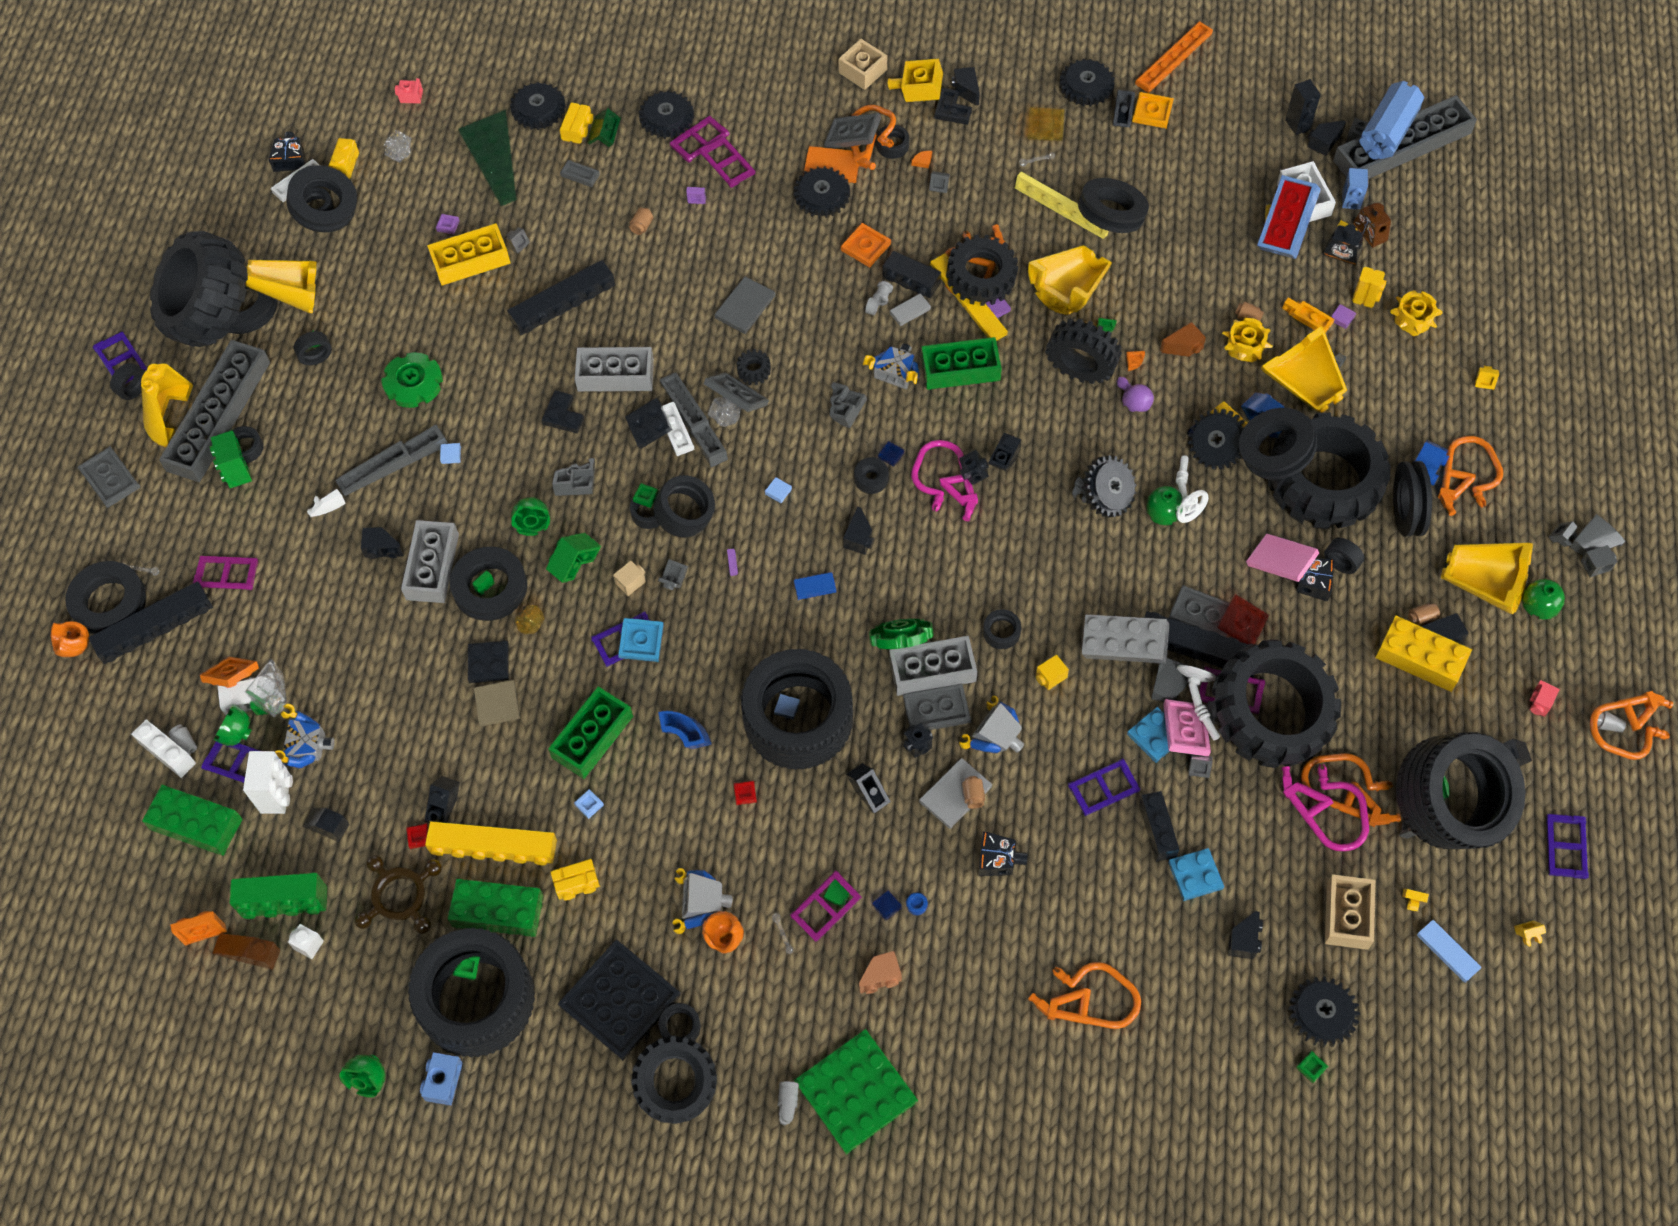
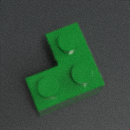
M233 430L210 437L212 445L209 446L213 457H216L213 463L217 471L221 470L219 474L223 483L227 482L231 489L252 482L249 468L242 456L239 442Z
M586 533L561 537L556 544L557 547L554 553L549 558L546 570L562 583L575 579L582 564L594 562L601 545Z

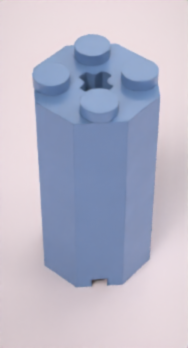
M1401 81L1393 83L1389 87L1359 140L1361 146L1371 159H1384L1394 155L1425 98L1417 86L1412 85L1410 87L1407 85L1408 82Z

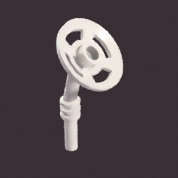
M1188 456L1181 457L1180 468L1176 476V483L1178 484L1179 492L1182 494V503L1177 510L1176 517L1182 523L1196 518L1208 502V494L1204 490H1197L1187 495ZM1201 496V501H1200V503L1198 504V503H1197V502H1198V498H1197V497Z
M1177 665V670L1188 677L1189 688L1195 706L1194 712L1197 713L1199 721L1203 722L1213 741L1219 739L1220 735L1210 719L1211 715L1208 713L1206 706L1202 704L1197 685H1200V682L1215 681L1217 676L1200 668Z

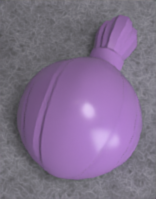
M1121 376L1118 378V387L1125 391L1122 397L1123 406H1127L1131 412L1149 410L1154 401L1152 391L1145 385L1136 384L1131 386L1126 378Z

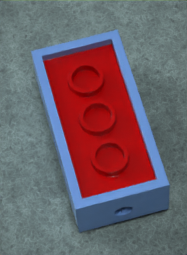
M1282 175L1257 246L1261 250L1296 259L1321 190L1320 187L1315 183Z

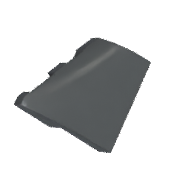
M833 382L831 384L833 396H831L830 401L832 404L830 417L837 423L850 428L865 404L867 397L865 394L850 391L846 385Z
M588 459L589 463L582 466L574 464L569 468L555 471L552 484L555 496L593 494L595 459Z
M1596 514L1574 540L1570 548L1584 556L1586 552L1606 545L1609 548L1620 547L1624 544L1625 540L1608 522Z
M1168 658L1166 664L1159 663L1152 700L1164 702L1165 699L1175 700L1177 698V695L1189 683L1188 677L1177 670V665L1185 664Z

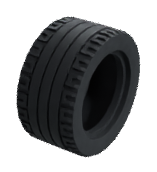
M789 649L779 651L764 658L749 673L750 675L746 678V682H744L741 695L742 717L747 738L750 744H752L753 749L758 754H761L763 759L782 768L786 767L787 769L794 770L809 769L824 764L825 761L831 760L832 757L836 756L837 752L841 751V748L845 746V742L848 741L851 734L853 699L849 680L843 674V670L839 668L838 664H835L827 656H823L815 651ZM803 686L818 691L827 699L831 709L825 720L811 730L798 733L783 731L775 727L764 714L766 706L772 697L786 688Z
M1479 732L1446 734L1422 740L1421 743L1416 744V747H1413L1401 763L1397 775V803L1405 823L1419 839L1436 848L1477 849L1494 846L1511 834L1519 823L1524 809L1525 783L1517 760L1503 743L1493 739L1490 735L1487 736ZM1455 759L1462 761L1470 769L1478 789L1476 808L1472 816L1464 824L1455 819L1449 812L1443 797L1444 775L1449 765Z
M464 928L463 930L457 929L442 935V937L437 938L436 941L430 943L423 950L424 952L419 955L415 966L411 970L410 982H408V1000L411 1003L410 1008L415 1019L436 1045L457 1056L480 1057L481 1055L487 1056L488 1054L495 1053L497 1050H502L511 1041L513 1042L517 1036L519 1037L520 1032L525 1029L526 1024L529 1022L528 1019L532 1015L535 991L533 979L522 956L514 945L510 944L509 940L504 939L502 935H498L496 932H490L488 929ZM478 956L480 957L479 963L493 965L504 973L505 991L502 1000L493 1012L478 1021L460 1023L449 1020L440 1011L439 1000L441 990L460 962L469 957Z

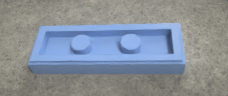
M1434 920L1417 934L1464 983L1482 968Z

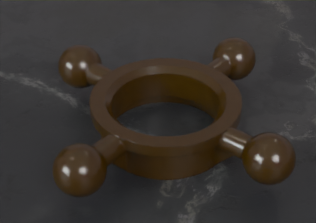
M370 856L366 861V866L370 871L376 872L379 875L371 891V900L374 907L368 912L358 913L354 919L355 925L360 929H366L377 915H382L392 920L412 918L415 931L419 934L427 933L431 928V922L428 918L421 917L418 913L423 905L425 896L423 882L429 876L434 877L441 873V863L437 860H430L426 863L425 869L419 874L408 868L400 867L386 871L383 867V859L380 856ZM397 879H408L415 883L417 896L409 908L393 912L383 907L381 901L382 892L390 882Z

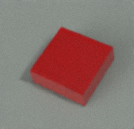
M754 781L734 783L736 805L757 803Z
M428 824L407 827L409 848L424 847L429 830Z

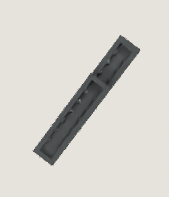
M675 372L660 379L662 387L671 402L675 403L683 422L710 467L728 460L726 449L710 427L708 419L678 374Z
M436 424L404 444L402 441L397 442L335 481L343 495L346 496L440 450L441 444L449 443Z

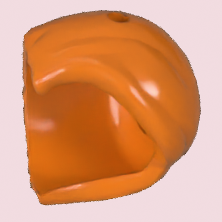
M75 621L61 624L53 623L50 636L53 651L57 656L75 657L81 655L88 647L89 632L81 623Z
M718 911L711 914L702 925V934L705 942L709 947L716 949L720 953H730L735 950L744 936L741 923L730 912Z

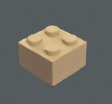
M863 39L856 42L839 58V73L864 90L887 70V55Z

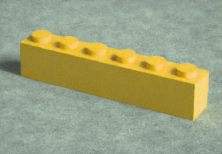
M430 822L425 846L431 854L436 856L451 854L457 858L472 856V858L478 860L493 858L495 861L503 862L507 859L513 860L516 863H526V861L537 865H546L547 863L553 864L557 839L555 834L551 832Z

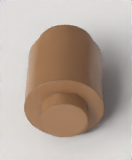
M639 208L630 221V230L637 235L646 232L653 220L652 212L647 208Z
M1244 302V304H1239L1235 314L1238 315L1237 319L1244 321V318H1253L1261 321L1264 312L1261 311V308Z
M1426 603L1410 609L1408 614V620L1419 626L1429 624L1440 618V611L1435 603Z
M977 776L967 777L962 782L964 801L970 809L980 808L984 806L985 801L982 779H979Z

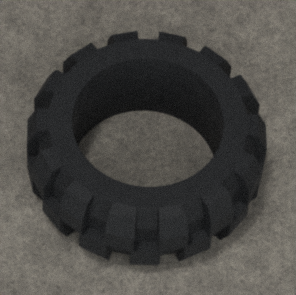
M206 231L187 232L174 240L173 245L168 247L162 255L163 259L160 265H157L154 274V284L150 291V300L152 301L150 312L151 318L155 321L154 325L167 338L192 347H203L215 344L217 339H223L229 332L231 324L236 322L240 314L241 303L244 302L246 295L247 268L244 266L245 259L243 254L231 241Z
M1331 412L1316 413L1313 419L1307 416L1317 437L1316 452L1332 453L1348 461L1356 470L1360 483L1345 490H1328L1314 485L1301 472H1298L1293 476L1283 479H1267L1268 486L1271 491H1274L1273 497L1282 510L1288 508L1291 511V518L1302 524L1306 520L1314 523L1313 528L1326 530L1329 529L1330 525H1336L1337 529L1354 525L1357 519L1359 521L1364 520L1373 513L1377 504L1383 498L1390 480L1391 466L1389 461H1387L1389 457L1381 440H1375V432L1366 424L1360 426L1354 423L1355 418L1344 414H1341L1340 418L1332 417ZM1282 431L1275 440L1270 456H1278L1288 452L1295 445L1297 435L1289 431Z
M1278 639L1262 640L1258 645L1250 644L1238 651L1222 667L1221 673L1215 678L1212 688L1215 700L1211 703L1213 719L1220 721L1222 727L1218 731L1227 743L1231 740L1238 747L1235 752L1249 761L1255 758L1260 766L1277 768L1279 765L1289 767L1297 765L1321 751L1322 747L1330 742L1337 730L1336 720L1341 717V699L1335 698L1334 694L1339 691V687L1334 675L1328 676L1324 671L1323 667L1326 664L1316 654L1312 657L1305 654V647L1292 642L1282 645V641ZM1258 673L1274 674L1287 680L1295 687L1302 698L1305 708V721L1299 734L1283 735L1272 732L1255 719L1246 699V686L1251 675Z

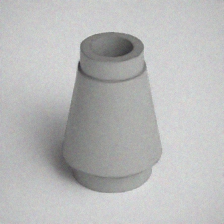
M1604 711L1599 715L1597 726L1601 730L1622 733L1626 727V721L1608 711Z
M180 724L169 731L170 739L189 755L197 750V746L187 727H183Z

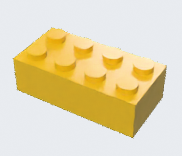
M497 223L427 245L441 286L511 264Z
M1395 616L1375 658L1452 692L1458 683L1472 649Z

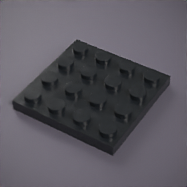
M616 939L563 997L558 1006L623 1061L659 1021L664 1009L674 1004L681 996V992Z

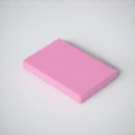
M1266 534L1246 562L1250 567L1299 582L1319 552L1316 548Z
M1165 699L1163 705L1168 751L1209 756L1211 753L1209 733L1203 722L1199 721L1197 713L1194 712V703Z

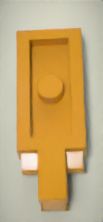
M1288 297L1282 307L1294 319L1313 330L1322 326L1326 333L1334 322V318L1305 301L1296 302Z

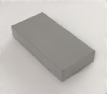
M920 293L891 309L890 315L899 326H902L931 310V306Z

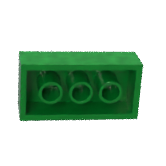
M996 337L921 346V362L927 390L1001 381L1002 367Z
M598 686L548 748L551 758L585 779L633 718L631 707Z
M161 785L142 822L151 831L224 856L243 819L236 810Z
M318 873L231 879L230 905L244 919H254L256 916L273 918L279 914L296 916L298 913L305 912L307 914H319L320 911L327 910L328 887Z
M456 879L448 921L454 928H483V930L488 929L490 932L536 937L544 896L540 888Z

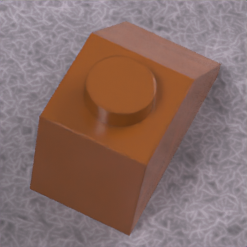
M1191 322L1163 339L1160 351L1166 354L1189 357L1194 353L1197 354L1202 351L1206 337Z

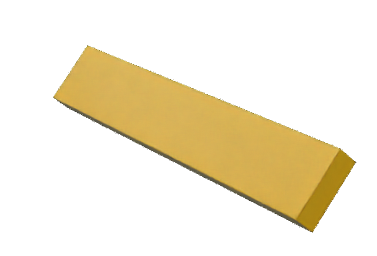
M945 253L930 261V265L941 272L942 281L953 293L954 286L949 287V278H946L949 257ZM960 293L954 294L987 338L996 337L997 341L1008 334L1006 328L986 303L985 306H980V302L975 301L973 305L970 304V299L961 300Z

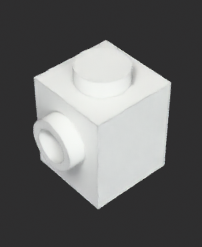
M301 924L291 932L288 941L295 951L310 959H313L324 942L318 933Z

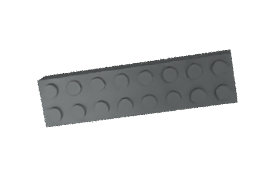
M1456 95L1419 111L1392 157L1371 159L1359 142L1361 137L1337 147L1333 161L1345 177H1347L1349 168L1368 169V179L1472 134L1477 119Z
M234 340L229 342L159 459L166 472L200 483L214 459L209 447L212 445L210 437L229 432L270 364L263 349Z

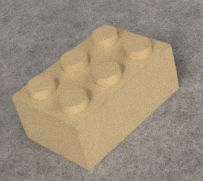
M1332 874L1327 882L1325 944L1368 950L1374 942L1375 880Z

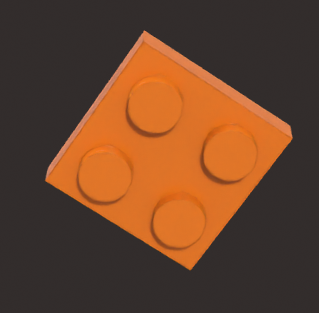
M861 223L841 245V251L870 268L891 245V239Z
M228 657L202 673L200 678L203 683L231 688L236 686L237 682L243 678L251 676L259 667L257 661Z
M213 911L201 912L193 918H182L177 923L170 925L172 933L185 946L227 932L226 924Z

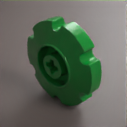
M415 352L407 353L405 358L396 357L384 369L386 377L382 378V387L388 399H395L398 406L414 408L418 407L420 402L429 403L439 394L441 390L439 383L443 382V375L438 363L435 360L429 361L428 355Z
M919 618L888 621L875 626L876 628L869 631L871 646H877L879 649L913 647L927 642V639L934 636L932 623Z

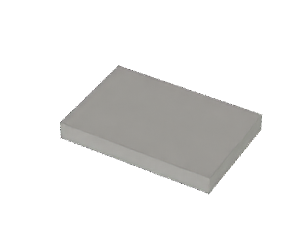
M961 758L919 802L945 826L951 829L970 810L964 801L962 782L967 777L977 776L979 779H982L985 794L992 788V784Z

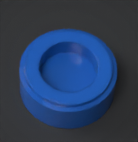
M913 893L907 898L906 907L911 914L921 915L927 910L928 901L923 894Z

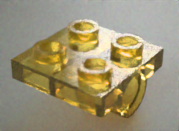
M1030 107L1028 139L1063 141L1065 109Z

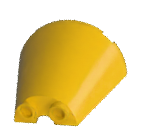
M1083 245L1029 262V280L1031 284H1034L1037 290L1035 294L1044 305L1054 312L1070 315L1071 313L1078 312L1085 306L1112 265V262L1104 257L1097 259L1094 251Z
M248 260V265L245 266L248 276L245 286L312 314L317 262Z
M1322 326L1307 335L1296 346L1281 356H1276L1261 367L1265 374L1318 413H1324L1328 410L1329 407L1327 405L1333 402L1335 405L1344 398L1342 395L1347 391Z
M167 364L149 365L141 379L144 428L149 437L163 447L168 446L176 432L173 428H166L163 421L169 400L188 401L193 388L191 382Z
M1533 543L1455 545L1453 551L1448 553L1446 563L1449 566L1447 565V568H1443L1441 579L1509 614H1514L1520 605L1528 578V565L1531 564Z

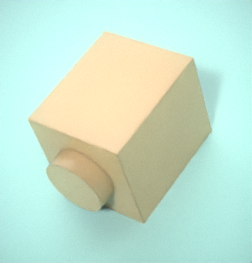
M632 561L628 562L613 575L615 584L627 596L631 595L646 582L644 569L639 564L635 565Z

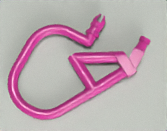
M934 440L926 443L919 450L911 471L914 485L920 491L935 496L932 504V510L934 511V508H936L935 512L941 507V503L944 500V492L923 485L918 478V471L925 453L933 447H945L954 451L962 469L959 460L960 457L964 456L962 450L954 443L944 440ZM962 475L939 478L940 486L959 504L966 506L962 519L970 521V516L973 514L976 504H978V497L974 493L972 484L968 479L964 480ZM964 482L967 495L962 496L951 484Z
M1319 764L1318 781H1320L1321 789H1346L1351 791L1359 801L1362 825L1359 837L1348 844H1337L1326 837L1313 818L1332 805V799L1299 782L1292 785L1290 767H1282L1284 796L1286 799L1289 798L1326 847L1335 851H1351L1360 847L1365 842L1369 834L1367 803L1364 794L1358 787L1343 781L1327 782L1329 781L1327 767L1323 764L1324 769L1321 770V764ZM1301 792L1320 802L1307 810L1296 793Z

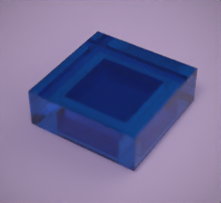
M888 441L878 454V458L894 467L904 455V449Z
M889 890L872 903V906L885 921L902 909V905Z

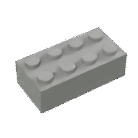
M652 347L577 348L575 382L578 392L652 391L654 368Z
M416 520L401 588L406 600L445 603L459 537L455 523Z
M1085 615L1082 655L1086 659L1166 664L1170 624L1167 619Z
M969 636L889 650V661L897 696L957 684H968L977 680V668Z

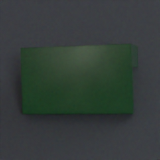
M608 108L597 114L594 118L587 143L590 145L599 140L608 147L612 146L621 117Z

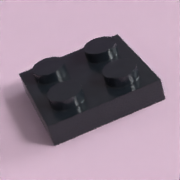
M658 398L653 399L625 416L636 444L640 449L673 430Z
M508 641L468 644L469 683L509 680Z

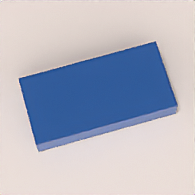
M832 572L794 580L798 600L836 593Z

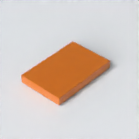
M809 146L804 171L810 172V168L814 170L817 166L819 168L826 166L827 169L832 167L833 171L839 170L840 175L844 174L845 179H848L849 183H856L859 166L854 161V154L851 150Z

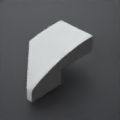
M336 489L321 500L318 496H315L313 500L315 504L311 509H308L307 513L310 517L319 516L331 512L346 503L341 493Z

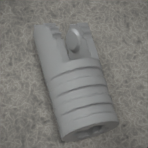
M783 1081L779 1083L777 1106L780 1107L779 1121L784 1126L792 1122L795 1108H797L799 1084L795 1082Z

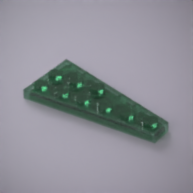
M506 109L459 128L460 136L500 206L517 200Z

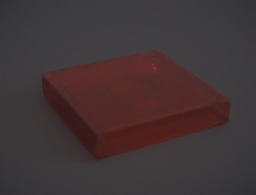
M1235 594L1217 628L1240 642L1255 644L1269 614Z

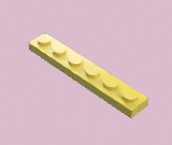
M1023 172L1017 175L1015 189L1102 239L1108 235L1107 230L1101 229L1085 219L1076 202Z

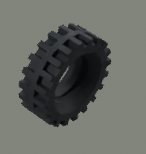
M974 235L972 240L969 237H965L963 244L959 241L956 243V248L951 250L946 278H949L948 286H954L953 293L955 295L960 293L961 300L970 299V304L973 305L975 301L980 302V306H985V302L988 301L993 305L996 299L1003 301L1005 294L1009 296L1012 288H1014L1018 272L1017 257L1013 258L1014 250H1008L1006 242L1000 244L997 237L994 240L989 239V235H985L984 238ZM972 258H988L998 265L999 273L992 278H978L966 269V263Z
M1068 319L1067 323L1063 320L1059 325H1056L1046 346L1045 353L1049 355L1048 361L1054 362L1052 366L1059 368L1061 374L1064 375L1066 373L1070 375V379L1077 378L1082 383L1086 380L1090 384H1094L1095 381L1100 384L1104 380L1108 381L1110 376L1112 377L1122 354L1120 352L1121 345H1117V338H1112V333L1110 331H1103V327L1100 325L1096 327L1091 321L1084 323L1082 319H1078L1077 322H1074L1073 319ZM1072 348L1083 350L1084 352L1090 354L1093 358L1083 356L1082 354L1074 351Z
M670 1036L658 1039L640 1053L632 1070L631 1084L633 1094L640 1108L651 1118L663 1123L678 1124L699 1116L708 1107L715 1094L717 1074L714 1062L709 1053L700 1044L689 1038ZM677 1058L684 1060L692 1067L695 1073L694 1089L689 1096L679 1101L665 1100L654 1088L653 1078L655 1071L667 1059Z

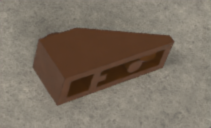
M220 933L212 954L273 970L281 950L271 941L256 937Z

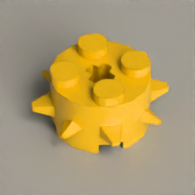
M1416 290L1406 293L1402 298L1396 297L1399 306L1392 309L1390 313L1395 315V323L1402 330L1412 336H1418L1420 333L1427 331L1430 326L1437 327L1433 320L1443 312L1436 307V300L1430 294L1423 291L1417 293Z
M1244 318V321L1235 319L1233 320L1234 324L1231 330L1222 332V334L1228 337L1227 345L1224 349L1228 350L1230 357L1240 361L1252 363L1257 361V359L1260 360L1262 359L1264 348L1273 347V345L1267 342L1268 334L1271 330L1264 328L1260 321L1253 318Z

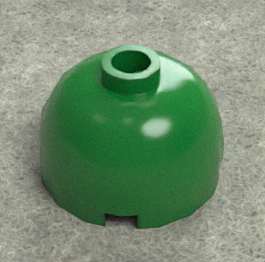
M1161 486L1153 490L1146 502V512L1151 517V520L1159 525L1167 526L1178 520L1176 517L1177 510L1182 503L1181 492L1172 486Z
M525 497L520 499L512 508L511 524L517 529L519 534L535 536L538 535V531L543 529L545 531L548 528L550 513L546 504L540 499Z
M1537 579L1525 589L1521 601L1523 608L1531 616L1534 614L1539 617L1538 619L1545 620L1558 615L1564 606L1565 595L1561 586L1555 581Z
M232 705L213 740L226 746H234L242 739L247 740L252 731L249 728L250 718L243 709Z
M366 1054L356 1055L345 1063L339 1078L349 1090L351 1087L359 1090L356 1094L369 1098L377 1096L385 1082L386 1072L378 1057Z

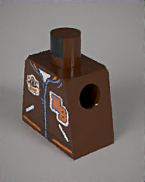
M1373 203L1361 209L1353 225L1359 232L1363 233V237L1370 246L1374 248L1388 241L1391 219L1385 213L1383 204Z

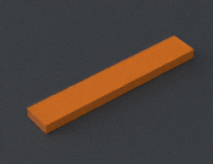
M1199 21L1135 81V85L1147 93L1152 91L1212 34L1213 29Z

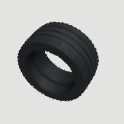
M680 475L668 480L660 489L654 502V516L657 523L667 533L680 538H688L699 534L708 525L715 511V500L710 488L702 480L689 475ZM677 493L688 495L698 504L701 517L694 520L679 517L670 508L668 496Z

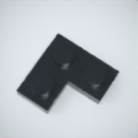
M942 88L934 119L969 125L972 107L957 104L958 90Z
M555 390L541 420L542 425L578 434L584 416L580 413L568 411L573 401V395Z

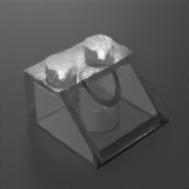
M270 659L246 689L245 693L257 707L275 717L277 713L279 714L283 711L287 698L284 675L276 663Z

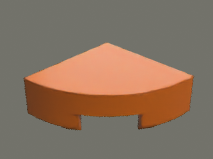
M923 151L915 155L911 166L929 169L932 151Z
M1145 351L1126 352L1128 371L1141 366L1144 361Z

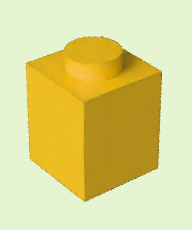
M1055 655L1037 667L1036 680L1041 686L1044 685L1047 690H1050L1067 679L1069 669L1058 655Z

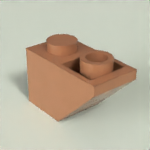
M894 951L872 958L859 982L860 994L864 992L871 994L884 986L891 988L897 986L902 981V974Z

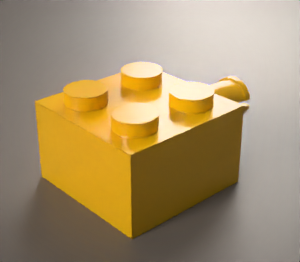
M940 60L905 61L903 78H889V90L902 89L906 102L939 100L943 78Z

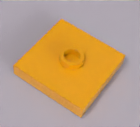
M1139 92L1132 122L1167 129L1174 98Z

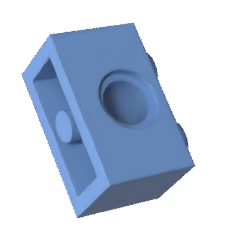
M1349 168L1342 190V208L1361 209L1368 188V169Z
M433 1052L432 1058L428 1059L426 1064V1072H428L426 1080L422 1081L420 1087V1094H422L421 1096L425 1101L452 1105L463 1063L459 1057ZM438 1075H445L441 1083H435Z

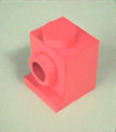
M416 78V81L400 80L399 85L395 86V94L398 96L400 103L421 104L423 88L420 79Z
M1540 680L1529 700L1532 702L1529 710L1536 715L1545 717L1551 709L1560 689Z

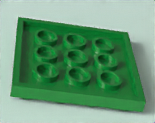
M866 1029L794 1080L795 1083L799 1084V1090L846 1155L918 1102L916 1096Z

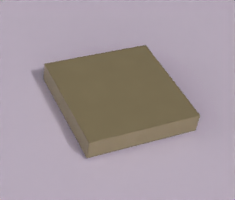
M514 680L474 688L480 727L520 719Z

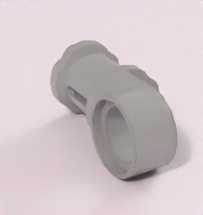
M878 282L877 292L873 294V297L869 298L865 313L875 316L879 305H887L889 293L893 291V286L889 282Z

